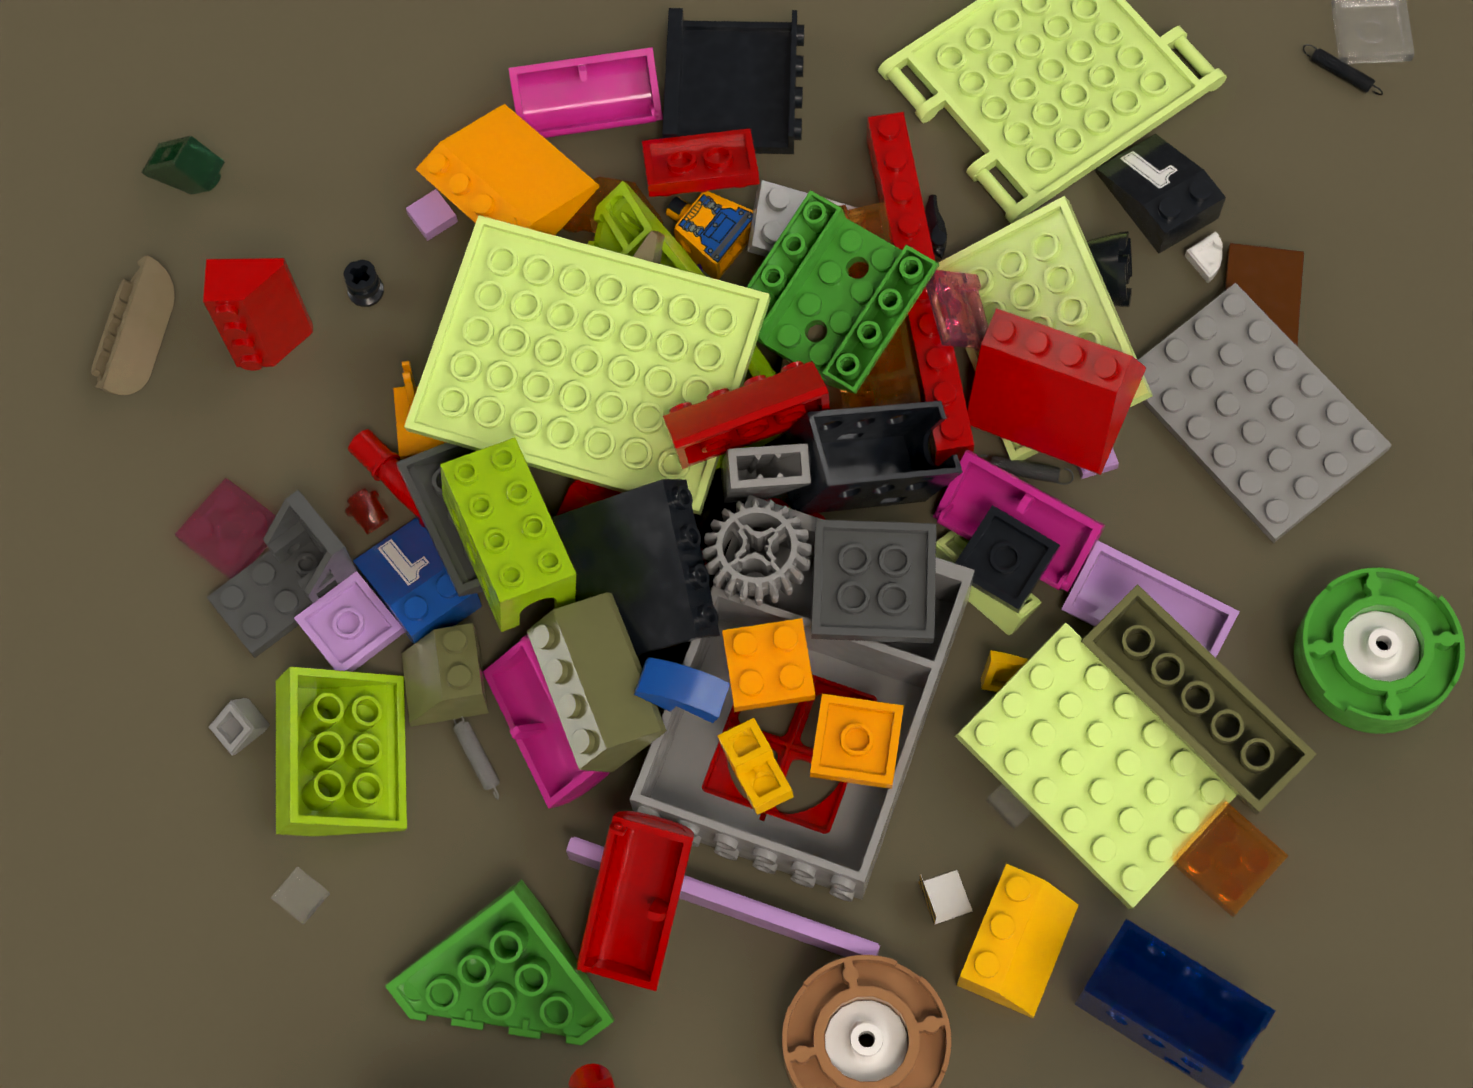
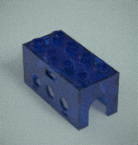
M1128 919L1122 924L1075 1002V1005L1207 1088H1229L1235 1083L1244 1067L1241 1064L1258 1035L1266 1029L1276 1011Z

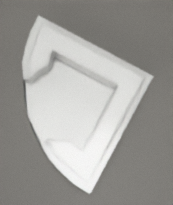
M1215 231L1186 250L1185 253L1186 259L1207 283L1216 276L1223 259V245L1217 232Z

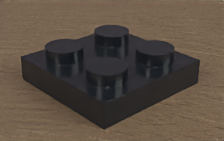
M992 505L955 564L975 570L972 581L974 588L1019 613L1055 557L1060 545Z

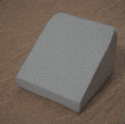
M242 698L230 700L210 724L209 729L233 756L263 734L270 724L249 699Z

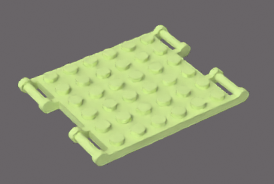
M977 0L886 59L878 68L879 74L885 80H890L916 109L915 115L922 123L930 121L938 111L945 108L985 153V155L969 166L966 173L974 182L979 181L1006 212L1005 218L1010 224L1027 216L1207 92L1218 89L1227 78L1220 68L1215 69L1186 38L1187 33L1181 26H1176L1159 37L1126 0ZM1176 48L1203 78L1199 80L1171 49ZM907 65L934 96L926 100L901 69ZM996 166L1024 199L1017 203L989 170Z

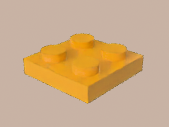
M802 618L722 630L734 712L815 700V689Z
M822 694L810 777L892 789L904 705Z

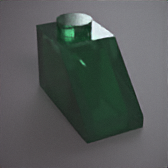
M190 135L158 143L141 173L151 179L192 195L211 191L218 184L221 178L219 172L225 161Z

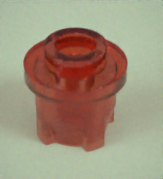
M364 488L347 500L350 506L346 508L345 513L348 517L353 516L357 524L368 535L389 521V517L378 500L380 495L377 490L368 492Z

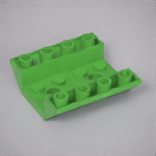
M810 190L747 286L750 289L769 293L771 298L757 341L790 363L802 361L805 364L813 361L824 383L856 394L939 267V263L908 245H905L903 250L850 221L846 218L841 207ZM856 262H864L869 266L867 274L859 279L850 277L849 268ZM815 325H823L827 328L826 337L819 342H812L808 339V331Z

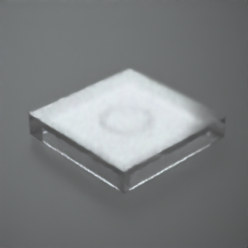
M1332 0L1331 5L1338 54L1341 61L1343 60L1347 64L1412 61L1415 53L1406 0Z

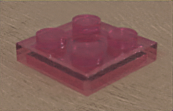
M225 478L175 533V536L219 572L231 579L252 564L267 548L263 539L276 515Z

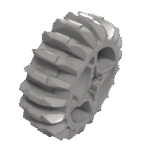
M754 498L751 501V508L745 509L742 502L738 501L735 514L724 508L722 511L723 521L713 519L711 529L714 533H706L704 537L705 544L709 547L703 549V559L709 561L705 565L709 575H715L713 585L716 588L726 585L725 596L728 598L740 592L739 599L743 605L746 604L749 596H755L756 605L760 607L763 604V596L769 595L770 600L776 604L779 601L778 591L781 590L784 594L790 596L793 593L791 582L802 584L804 575L801 571H808L810 568V560L806 557L811 555L812 547L810 544L805 543L809 539L808 531L806 529H799L801 519L798 516L788 519L789 508L787 506L782 507L778 512L774 511L775 503L772 500L766 503L765 508L759 507L758 499ZM763 527L767 528L768 530L763 532H757L751 528ZM733 536H736L738 538V546L741 549L735 554V559L728 563L725 559L724 551L728 542ZM786 541L790 549V555L787 562L779 569L776 565L774 554L779 550V545ZM750 548H754L757 552L764 550V556L757 552L750 555ZM750 572H758L765 577H748L745 575Z

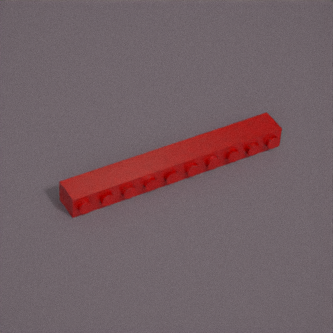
M904 112L868 117L866 140L887 242L903 250L905 245H908L935 261ZM936 270L904 319V325L920 402L942 401L947 418L933 429L929 436L932 461L939 466L955 454H958L959 461H961L966 450L974 451L975 444L939 275Z

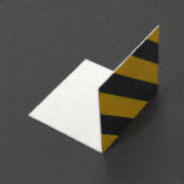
M957 870L923 881L920 875L919 885L934 925L973 912Z

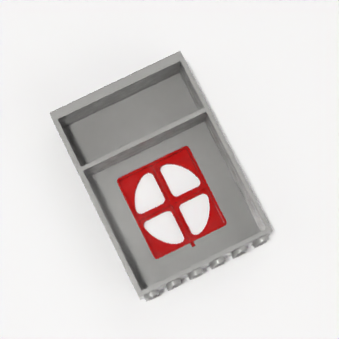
M749 495L745 503V509L751 508V501L756 498L759 501V507L765 508L768 501ZM775 504L774 511L778 512L784 506ZM789 508L788 519L795 516L801 519L799 529H806L808 531L809 539L805 543L810 544L812 547L811 555L806 557L810 560V568L808 571H801L804 575L802 584L791 582L793 593L790 596L779 590V601L776 604L770 600L769 595L763 596V604L760 607L756 605L755 596H749L748 601L743 605L739 599L740 592L728 598L725 596L726 585L719 588L713 585L711 595L713 605L718 614L720 636L699 638L691 641L682 665L703 671L730 683L722 630L802 618L815 689V699L819 695L829 694L904 705L892 789L840 781L836 789L824 801L806 811L785 814L779 812L775 806L756 815L749 800L745 799L736 788L729 772L727 757L717 735L742 724L738 720L741 711L734 712L731 686H729L720 716L714 723L708 722L677 706L670 712L664 710L662 720L667 731L651 743L631 794L630 803L632 810L635 812L668 819L690 828L694 832L692 843L694 847H699V844L703 843L714 847V852L726 859L737 860L738 856L753 861L752 866L760 871L775 874L776 870L792 875L791 880L802 886L813 888L816 883L830 888L829 893L839 899L852 901L853 897L862 900L967 605L975 570L936 557L934 643L811 639L816 519H823ZM763 527L751 528L757 532H763L768 530L767 528ZM736 536L732 537L725 554V559L728 563L735 559V554L741 549L738 546V538ZM786 541L779 545V550L774 554L776 565L779 569L787 562L790 555V549ZM750 548V555L757 552L754 548ZM764 550L757 552L764 556ZM750 572L745 575L748 577H765L758 572ZM815 700L798 703L786 735L779 737L762 731L771 749L778 755L777 764L785 778L792 762L795 760H802L810 764L812 762L813 748L803 745L801 743V736Z

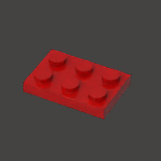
M750 128L642 141L649 197L671 196L673 194L707 192L733 187L743 188L760 184Z

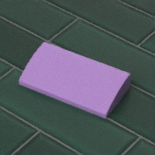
M1097 540L1061 609L1062 611L1095 627L1138 584L1215 658L1217 657L1240 611Z

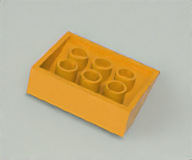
M506 104L499 106L440 141L416 168L428 182L475 224L478 215L554 236L557 235L600 187L597 182Z

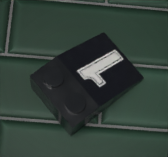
M1157 134L1152 135L1097 167L1095 170L1096 174L1158 254L1219 219L1226 199L1225 195L1203 168Z

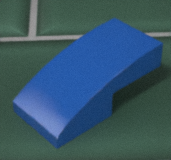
M649 657L644 664L634 695L669 712L677 706L708 722L714 723L720 716L730 683L685 665Z

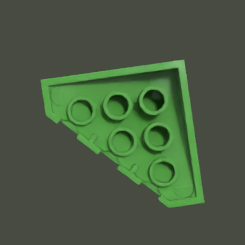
M522 879L385 985L410 1019L426 1021L428 1015L452 1018L451 1025L479 1030H483L485 1024L509 1027L508 1034L540 1039L542 1033L566 1036V1043L583 1045L615 1020L587 974L577 969L578 960L547 911Z

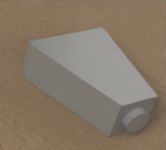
M808 444L727 449L720 464L723 503L746 502L749 495L765 500L811 484Z

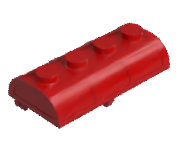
M621 811L613 815L608 829L577 961L578 970L657 991L694 839V832L690 828L668 819L641 812Z

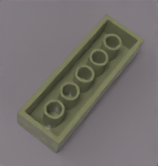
M1138 584L1081 640L1256 815L1317 755Z

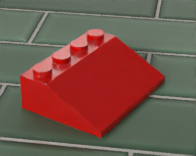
M996 308L980 347L967 410L970 426L1101 475L1146 367L1131 355Z

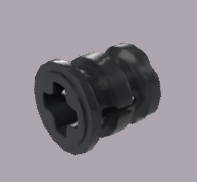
M363 259L349 263L343 275L347 286V294L351 302L361 307H370L377 304L384 294V285L378 277L374 265Z

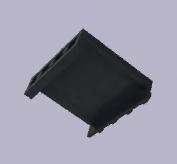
M669 8L663 138L750 128L755 154H794V140H802V118H795V109H802L803 87H796V77H803L804 55H797V46H804V24H797V10H792V22L684 21L683 8Z
M661 479L552 517L556 530L576 572L575 602L606 592L612 593L637 657L699 638L720 636L718 614L713 605L709 586L710 577L705 567L700 545L701 535L696 527L692 508L693 499L686 480Z

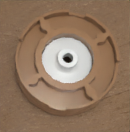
M854 955L837 959L824 965L803 982V986L794 996L785 1015L782 1031L783 1060L792 1087L939 1088L949 1064L952 1043L949 1019L940 997L926 979L922 976L920 978L910 969L898 964V961L877 955ZM869 1039L873 1045L863 1047L859 1041Z

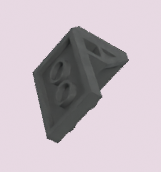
M299 490L284 500L263 539L269 551L207 596L210 603L254 658L298 626L294 619L295 616L357 571L343 543Z

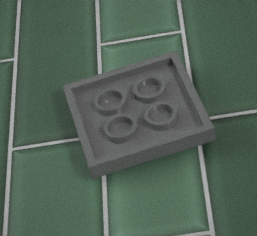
M816 519L811 639L934 643L936 524Z

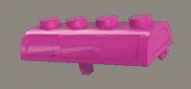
M653 47L508 68L516 114L544 138L663 120Z
M966 450L960 461L963 473L949 483L933 515L934 518L938 519L937 523L970 541L991 506L997 507L1060 545L1058 552L1040 580L1057 590L1063 589L1069 592L1097 540H1099L1105 524L1077 511L1054 496L1046 494L1012 473H1008L977 456L972 451Z
M529 636L522 637L516 645L484 670L483 674L510 728L509 732L512 738L516 740L548 809L579 798L608 776L609 772L579 770Z

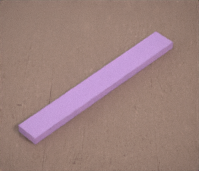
M571 837L566 849L569 860L599 870L604 847L577 837ZM684 876L680 899L844 957L854 955L878 956L879 943Z

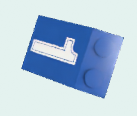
M417 518L353 560L383 604L403 627L413 644L434 629L455 626L482 607L477 593L458 596L427 529L420 525V521Z

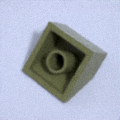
M473 623L434 629L401 653L411 727L459 719L461 716L465 718L489 713L480 643Z

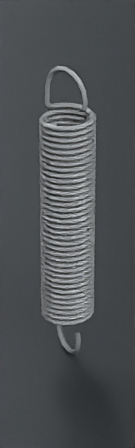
M461 716L463 721L458 724L453 719L455 723L453 730L471 762L479 781L485 790L494 788L495 792L493 794L499 800V794L495 787L499 785L500 781L488 761L489 759L483 751L469 722H464L463 716Z

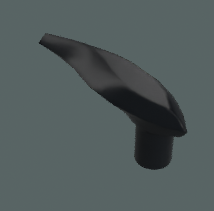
M933 194L929 196L925 214L933 252L942 259L946 250L947 232L944 220L938 210L937 196Z

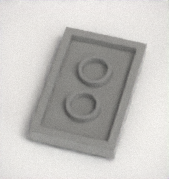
M761 180L756 190L747 252L767 257L808 193ZM827 199L841 207L847 219L863 227L864 209ZM858 262L849 268V276L852 278L856 276Z

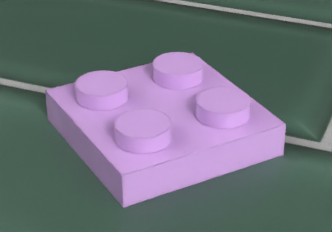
M357 571L294 617L297 624L332 668L338 671H355L405 633L400 623Z

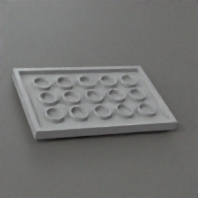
M1236 283L1138 359L1146 367L1144 376L1153 395L1142 401V403L1273 544L1389 451L1392 445Z

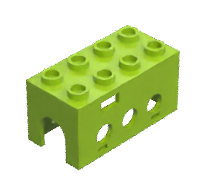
M511 438L440 464L444 502L500 631L503 632L519 626L520 612L538 600L554 598L555 609L575 603L576 572L516 438Z

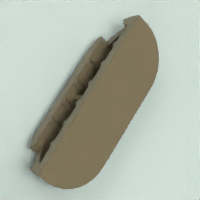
M148 255L137 261L140 268L130 282L126 279L122 280L92 364L91 374L97 377L95 387L109 394H133L142 389L148 382L174 306L175 293L170 275L157 260Z

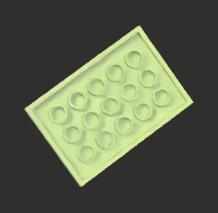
M1065 196L938 262L939 267L937 271L942 291L975 371L981 343L996 308L1136 358L1072 206ZM1144 375L1130 407L1153 396ZM1002 438L1011 461H1023L1039 453Z
M1064 623L955 737L1128 909H1132L1237 795L1081 642L1082 638L1067 623Z

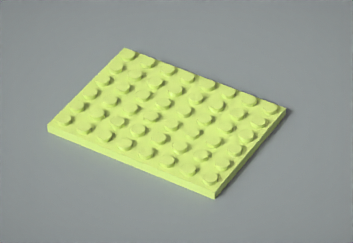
M478 215L404 428L408 432L475 451L515 437L528 466L622 493L661 479L686 480L693 499V513L701 515L720 456L682 469L663 416L670 414L669 410L681 403L691 402L694 405L707 400L706 397L714 391L724 388L732 391L743 386L769 306L770 294Z

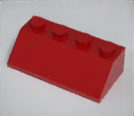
M284 258L206 259L203 303L236 367L250 371L260 370L262 367H274L313 333L312 321Z
M796 361L784 366L781 369V373L767 378L766 375L752 377L744 382L743 387L729 391V389L724 388L714 391L706 397L707 400L692 405L691 402H685L676 405L669 410L670 414L664 415L663 418L681 468L684 469L725 454L727 449L741 448L785 432L806 412L830 410L829 392L813 361L805 364L802 361Z

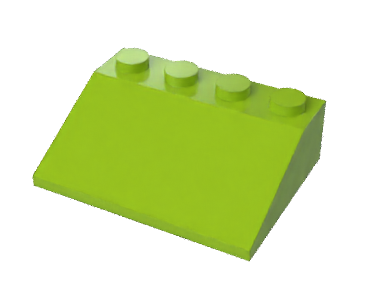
M289 667L276 680V834L329 836L405 831L407 829L404 676Z

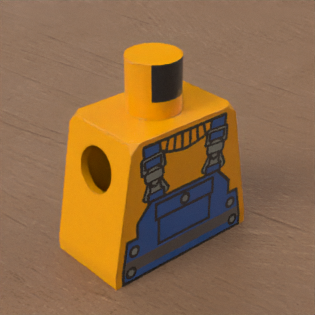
M709 191L702 192L692 205L676 196L667 207L666 215L678 222L674 228L676 241L696 264H701L702 269L711 278L719 280L749 242L753 210Z

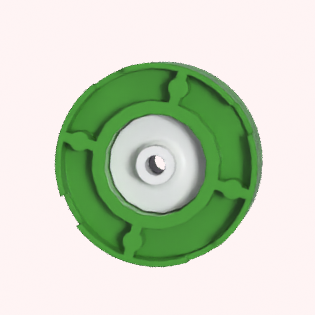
M1365 568L1351 571L1329 583L1316 597L1304 615L1294 642V663L1299 681L1317 708L1341 725L1357 731L1375 734L1406 730L1429 717L1446 699L1457 683L1465 659V642L1461 625L1447 600L1442 595L1438 599L1430 590L1417 583L1420 578L1390 568Z

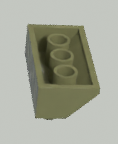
M606 592L553 609L527 630L579 770L612 773L667 731L657 705L634 695L642 673V667L612 593Z

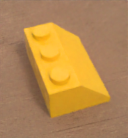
M1006 863L960 974L957 986L1034 1018L1079 904L1046 880Z

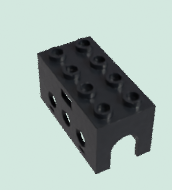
M942 401L806 412L773 443L774 446L808 444L811 484L787 492L791 509L805 514L926 502L963 473L958 454L950 456L939 466L934 464L929 454L928 441L930 433L947 419ZM869 418V419H867V420H864V421H861V422H857V421H859V420ZM836 421L831 424L823 425L828 422Z

